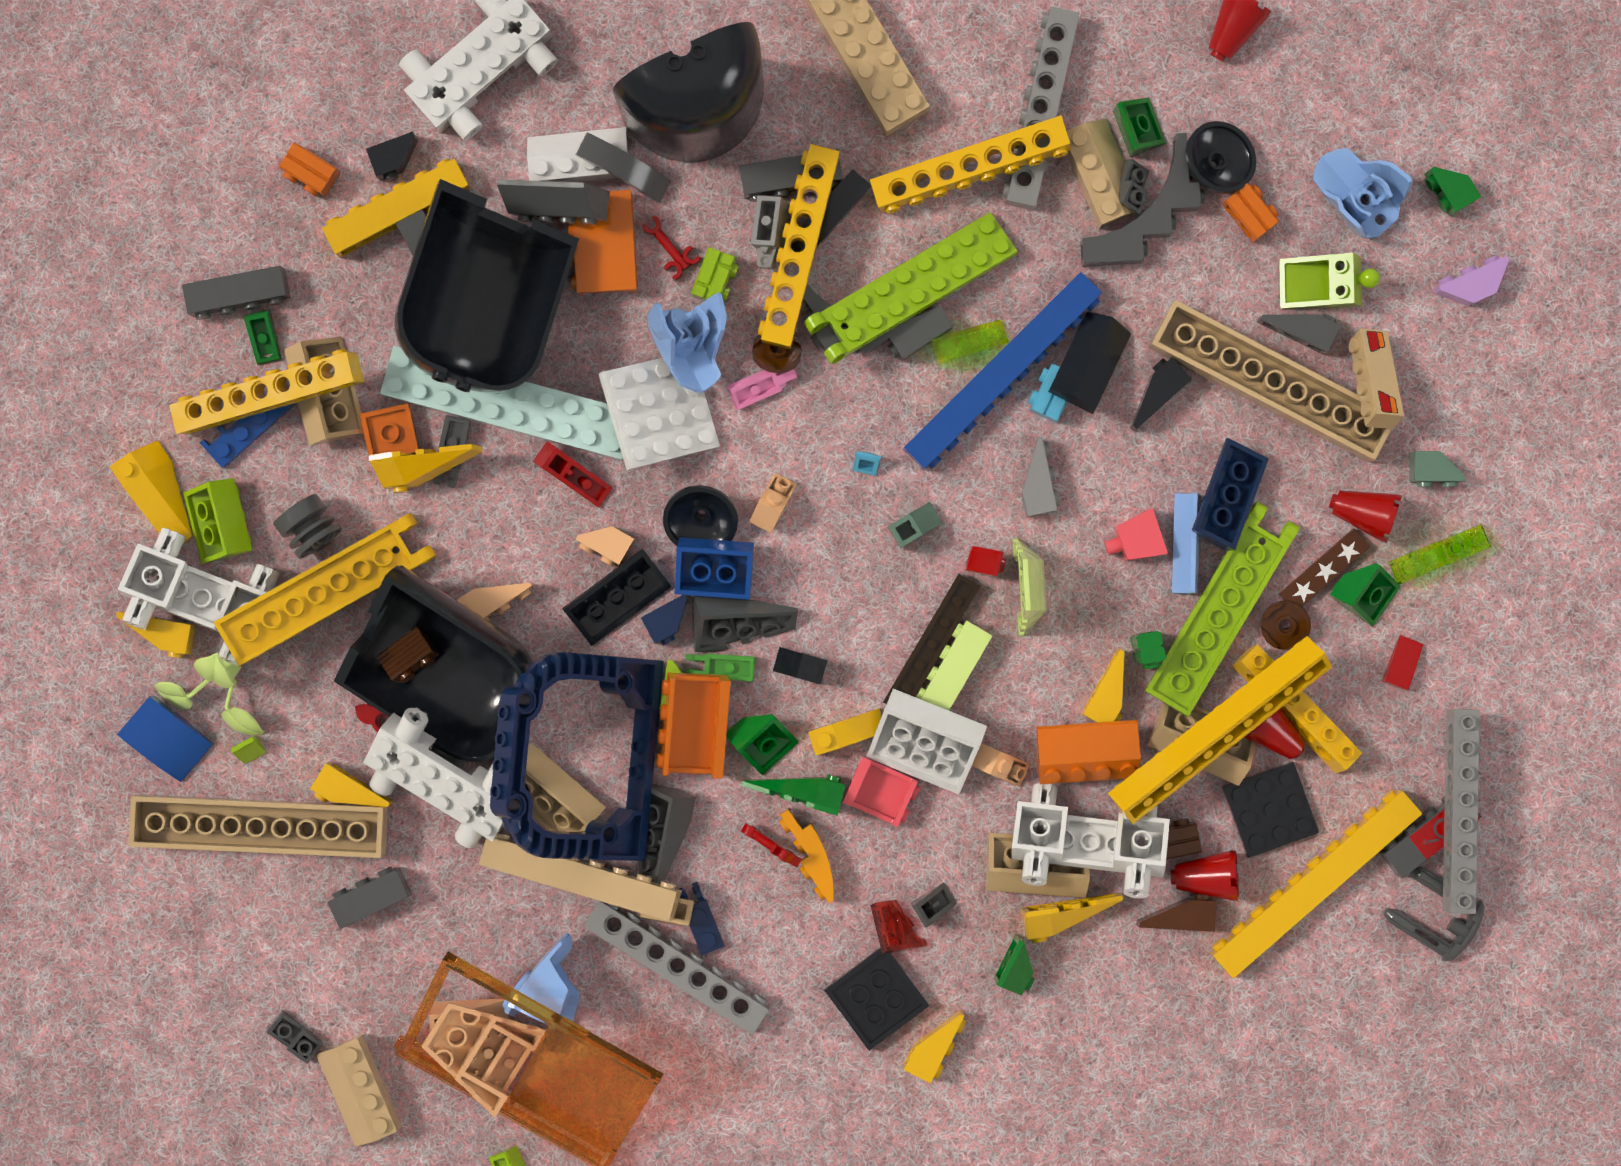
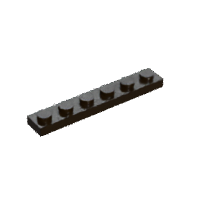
M958 573L883 703L887 705L893 689L913 697L917 695L980 585Z

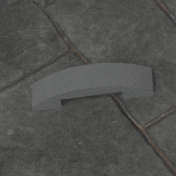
M586 133L575 154L595 167H600L638 189V192L657 203H660L670 183L668 178L652 167L590 133Z

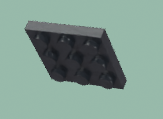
M1289 762L1242 780L1239 786L1233 783L1222 786L1248 858L1319 833L1294 762Z
M885 944L824 989L869 1051L929 1007L928 1002Z

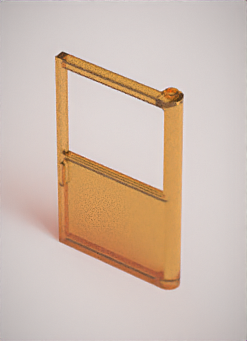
M448 951L405 1037L400 1035L393 1047L397 1050L395 1055L475 1100L416 1040L450 969L549 1025L513 1092L507 1093L508 1098L498 1114L589 1166H610L618 1149L664 1073Z

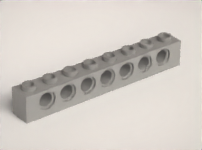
M1051 6L1048 14L1043 13L1040 28L1045 30L1043 38L1038 37L1035 52H1038L1039 56L1037 62H1032L1029 76L1034 78L1032 86L1027 85L1024 100L1028 101L1026 110H1021L1018 124L1023 125L1022 128L1057 116L1080 15L1079 12ZM1057 31L1061 33L1063 39L1054 41L1051 39L1050 33ZM1048 55L1054 56L1057 59V64L1048 65L1044 57ZM1042 79L1049 80L1052 87L1047 90L1040 87L1039 81ZM1041 103L1046 107V112L1039 114L1035 112L1033 106ZM1041 138L1037 142V146L1040 148L1047 147L1050 140L1048 138ZM1017 146L1015 148L1017 149L1016 156H1021L1026 151L1024 146ZM1047 158L1043 159L1044 162L1039 165L1029 166L1027 164L1019 167L1020 170L1012 173L1010 183L1005 182L1002 196L1006 197V205L1035 210ZM1021 175L1027 176L1030 184L1028 186L1019 185L1017 177Z
M1446 709L1443 911L1454 914H1476L1480 710Z
M602 901L598 902L584 924L585 928L749 1034L753 1035L769 1011V1006L766 1005L767 1000L757 993L752 996L745 991L747 987L735 979L731 982L724 977L725 973L715 966L709 968L704 965L702 957L693 952L690 955L682 950L683 946L674 939L667 941L661 937L662 932L654 926L649 925L647 928L639 923L641 918L629 911L625 914L619 910L618 906ZM612 917L619 918L622 923L621 928L618 930L611 929L608 920ZM639 931L643 936L642 942L633 943L629 938L630 932ZM658 944L662 946L664 954L660 957L653 956L650 952L652 945ZM675 958H680L684 961L685 968L675 970L671 965V961ZM695 972H702L706 976V981L702 984H697L693 981L692 975ZM718 985H722L727 989V995L719 998L715 996L713 989ZM736 1000H746L748 1008L745 1011H738L734 1006Z

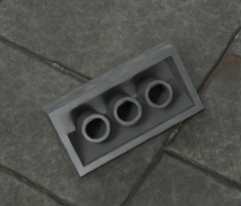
M497 179V186L507 213L518 216V221L530 222L532 218H539V222L553 223L554 219H560V223L575 224V220H582L581 223L586 225H597V221H607L610 191L578 182Z

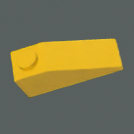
M116 612V617L122 621L125 612ZM155 617L150 618L146 630L125 623L160 650L168 651V656L183 658V654L192 653L197 625Z
M1121 649L1116 650L1081 713L1096 723L1120 721L1122 714L1119 712L1122 708L1125 651Z
M878 708L808 731L815 755H821L874 737L882 717L880 709Z
M332 762L324 765L310 788L315 792L314 796L325 803L329 800L336 803L389 807L394 802L387 796L376 794L369 785Z

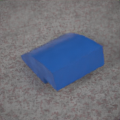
M149 696L117 734L137 752L180 782L184 780L214 744L156 696Z

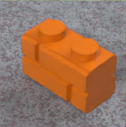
M296 142L292 144L287 155H285L279 165V168L284 171L282 175L284 178L294 184L297 180L305 185L303 189L317 197L318 193L325 197L340 175V171L336 167Z
M1247 183L1242 189L1226 199L1222 206L1253 243L1279 222L1277 219L1279 215L1272 205L1269 204L1267 206L1261 199L1263 194L1256 185L1251 186Z

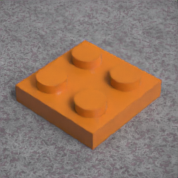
M409 403L360 414L368 455L396 451L415 454V450L420 449Z

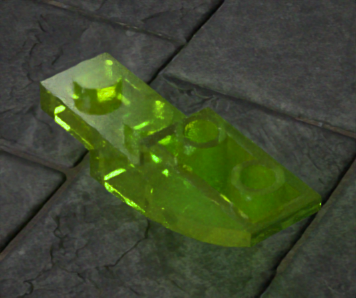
M1479 524L1408 552L1388 562L1397 584H1402L1488 549L1491 545L1483 525Z

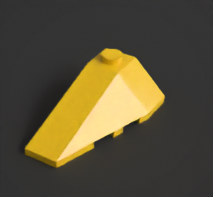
M158 440L128 453L109 466L123 488L159 534L162 528L170 529L185 537L183 543L193 537L186 508H184L180 494L181 490L175 476L173 461Z
M474 444L440 447L438 448L439 452H436L434 449H416V455L396 451L369 455V461L383 488L391 489L393 493L400 494L407 493L408 488L418 487L483 452V448Z
M1121 893L1021 907L1025 937L1027 940L1032 939V943L1045 942L1047 937L1054 936L1121 902L1123 895Z

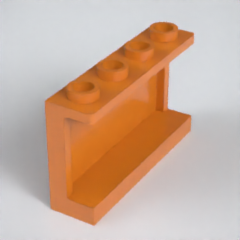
M631 190L610 191L607 221H597V225H586L581 223L582 220H575V224L568 226L569 235L579 238L571 265H575L576 274L571 275L572 290H576L578 296L590 293L623 291L638 293Z
M667 673V680L662 682V695H666L665 705H661L660 719L664 720L663 729H659L658 743L662 744L661 753H657L656 766L660 768L662 776H668V773L711 774L712 778L723 779L731 684L727 675Z

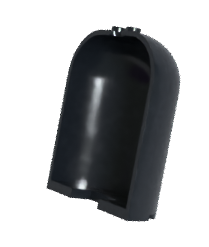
M751 22L736 23L707 33L690 41L691 49L687 55L678 56L673 54L672 51L664 53L632 70L615 84L613 94L623 122L641 145L656 155L669 160L702 162L722 156L745 139L758 119L764 96L761 46L755 26Z
M440 179L436 185L396 306L394 317L396 337L408 359L420 370L432 376L431 378L437 382L453 385L456 389L463 392H470V390L479 392L510 390L526 382L540 364L579 238L535 219L526 225L485 208L486 198Z
M402 565L395 566L385 575L368 610L372 615L364 632L349 648L334 682L388 717L395 713L402 718L406 709L417 707L420 711L427 714L428 723L424 732L436 738L434 747L451 757L463 761L480 762L488 760L495 755V736L497 734L498 708L501 693L507 687H514L518 677L522 673H526L533 660L526 648L516 638ZM419 627L426 632L439 655L434 658L435 661L432 665L415 671V676L408 682H395L390 679L377 655L414 628Z

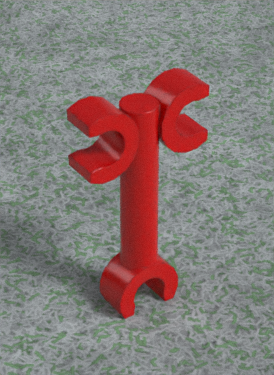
M654 215L652 219L656 222L655 228L649 229L643 224V230L649 235H654L674 261L666 263L664 269L667 271L671 267H676L678 271L672 279L674 281L678 280L682 276V271L686 270L690 265H697L701 257L697 256L693 260L688 258V253L693 250L692 246H687L682 255L662 231L660 220Z
M747 823L743 826L741 832L770 850L771 854L779 857L783 862H787L795 867L799 866L802 858L793 854L792 851L783 848L754 826H750Z

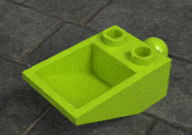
M1355 253L1279 259L1281 309L1362 306L1361 284L1365 288L1371 289L1380 282V274L1375 269L1369 268L1361 273V256ZM1340 263H1345L1343 270L1340 269ZM1341 287H1345L1343 295L1341 294Z

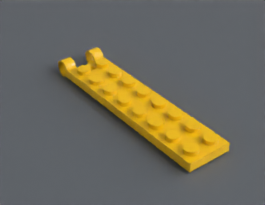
M412 513L404 515L391 524L214 621L216 629L238 666L246 664L379 589L385 575L395 566L402 565L411 571L434 559L437 555L431 545L411 555L399 535L418 524ZM398 547L400 551L395 554L392 552V549Z

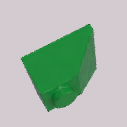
M1375 563L1343 574L1341 579L1335 584L1330 596L1341 606L1373 627L1401 586L1381 565Z
M773 714L742 717L726 733V737L737 751L761 775L765 774L799 743Z
M1015 934L993 979L997 986L1022 995L1024 990L1027 992L1030 990L1034 978L1032 977L1033 970L1025 942L1019 935Z

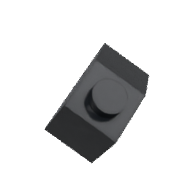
M413 131L366 148L375 175L380 181L391 182L399 178L398 174L404 173L418 142L417 136Z
M779 647L773 671L821 685L828 660Z

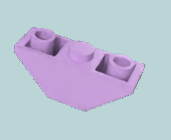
M1498 255L1484 260L1485 265L1478 269L1473 265L1462 270V276L1455 279L1452 275L1438 281L1439 286L1434 288L1433 291L1439 296L1465 306L1490 297L1498 291L1509 262L1508 256L1499 259Z

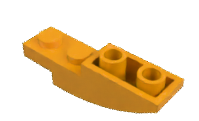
M789 808L780 813L782 819L779 823L786 833L790 831L796 838L793 843L801 854L807 853V856L801 861L803 866L799 869L807 880L813 879L817 885L814 890L822 901L827 899L831 903L833 901L832 872L822 841L811 823L802 828Z

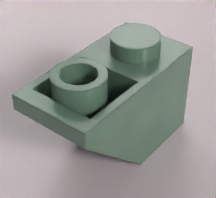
M1414 451L1409 453L1410 483H1417V487H1433V483H1442V487H1457V483L1465 481V475L1441 451Z
M928 502L887 528L901 549L943 522L932 504Z

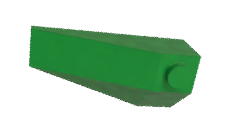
M830 774L827 775V778L742 780L741 783L743 787L768 795H778L780 798L790 802H802L806 807L838 816L846 785L841 783L842 778Z

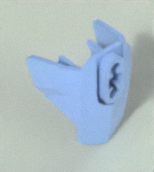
M1348 148L1334 150L1322 156L1317 162L1313 173V181L1344 218L1346 224L1361 238L1379 237L1398 219L1401 203L1405 200L1413 182L1412 178L1394 163L1382 160L1361 161ZM1360 198L1366 201V205L1361 203ZM1375 217L1382 218V225H1378L1375 222Z
M715 293L701 305L695 306L694 310L690 312L678 308L663 311L661 304L655 303L647 315L651 335L660 354L680 386L694 392L704 393L721 376L715 358L727 321L722 294Z
M568 932L550 948L534 966L532 971L529 970L523 975L502 1004L506 1014L514 1017L521 1012L551 1026H557L564 1030L572 1028L580 993L560 965L561 961L572 949V938Z

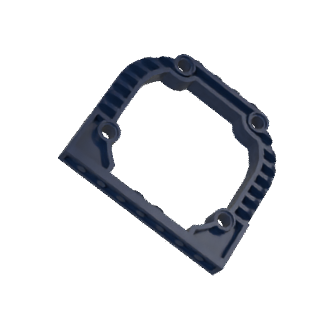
M555 652L535 660L529 666L526 673H522L518 677L514 687H507L503 690L498 708L493 776L490 789V809L495 816L501 817L506 831L511 834L513 841L518 847L533 856L548 859L645 861L664 661ZM567 679L599 681V686L604 693L620 695L627 708L635 709L626 808H618L607 821L592 820L586 826V830L581 832L545 831L532 818L533 799L530 792L525 788L530 723L541 711L544 691L556 682Z

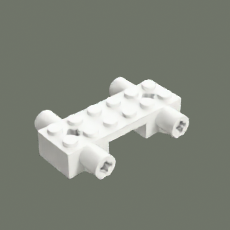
M475 0L476 4L488 18L436 63L431 65L417 49L409 52L400 61V68L412 80V83L404 91L440 134L450 125L463 141H467L477 134L483 124L470 111V108L478 102L476 96L511 66L516 69L527 61L541 77L546 75L557 64L558 59L545 45L553 38L552 33L525 0ZM514 28H520L521 32L517 34L512 30ZM442 92L445 97L441 99L437 97V94Z
M162 528L153 549L137 544L118 587L121 595L131 598L122 619L123 622L131 626L146 630L153 611L157 608L218 632L213 623L214 621L274 589L280 573L264 565L257 564L248 585L235 580L233 582L224 580L188 566L185 561L177 559L185 537L170 529ZM157 574L159 579L151 583L148 579L149 576L154 577ZM223 642L219 652L220 658L238 666L225 642Z
M416 707L406 709L402 718L393 713L380 727L363 762L375 770L369 783L372 791L376 794L387 796L392 794L396 784L461 822L455 833V839L461 846L474 848L478 845L482 836L493 841L504 826L501 817L495 816L490 809L493 763L489 771L479 765L475 772L470 775L430 751L436 738L424 732L428 723V717L425 712L420 711Z
M1040 782L1034 784L1031 802L1018 801L1011 859L1024 861L1021 878L1024 883L1033 886L1045 885L1047 883L1049 864L1125 873L1123 892L1126 896L1146 898L1149 896L1151 876L1164 877L1170 819L1157 818L1158 805L1132 825L1123 813H1119L1118 821L1068 815V807L1056 806L1058 789L1052 784H1040Z

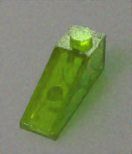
M999 319L933 339L930 344L939 367L1007 344L1009 341L1002 320Z

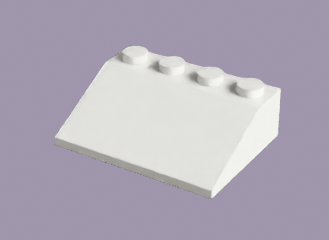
M893 689L866 757L959 794L980 748L987 726Z

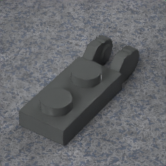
M446 415L439 448L465 445L468 439L471 420ZM462 463L451 470L448 480L449 487L451 488L456 487ZM443 473L434 478V484L440 485Z

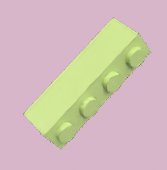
M965 621L963 625L958 623L952 633V636L955 637L951 646L945 645L939 656L943 660L938 668L932 667L926 678L930 680L926 689L920 688L915 696L916 698L948 711L950 710L992 638V635L968 621Z

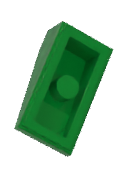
M270 309L246 314L244 321L257 365L281 360Z

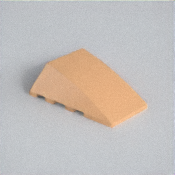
M448 1002L421 1047L495 1118L508 1098L506 1091L530 1052H536L548 1030Z

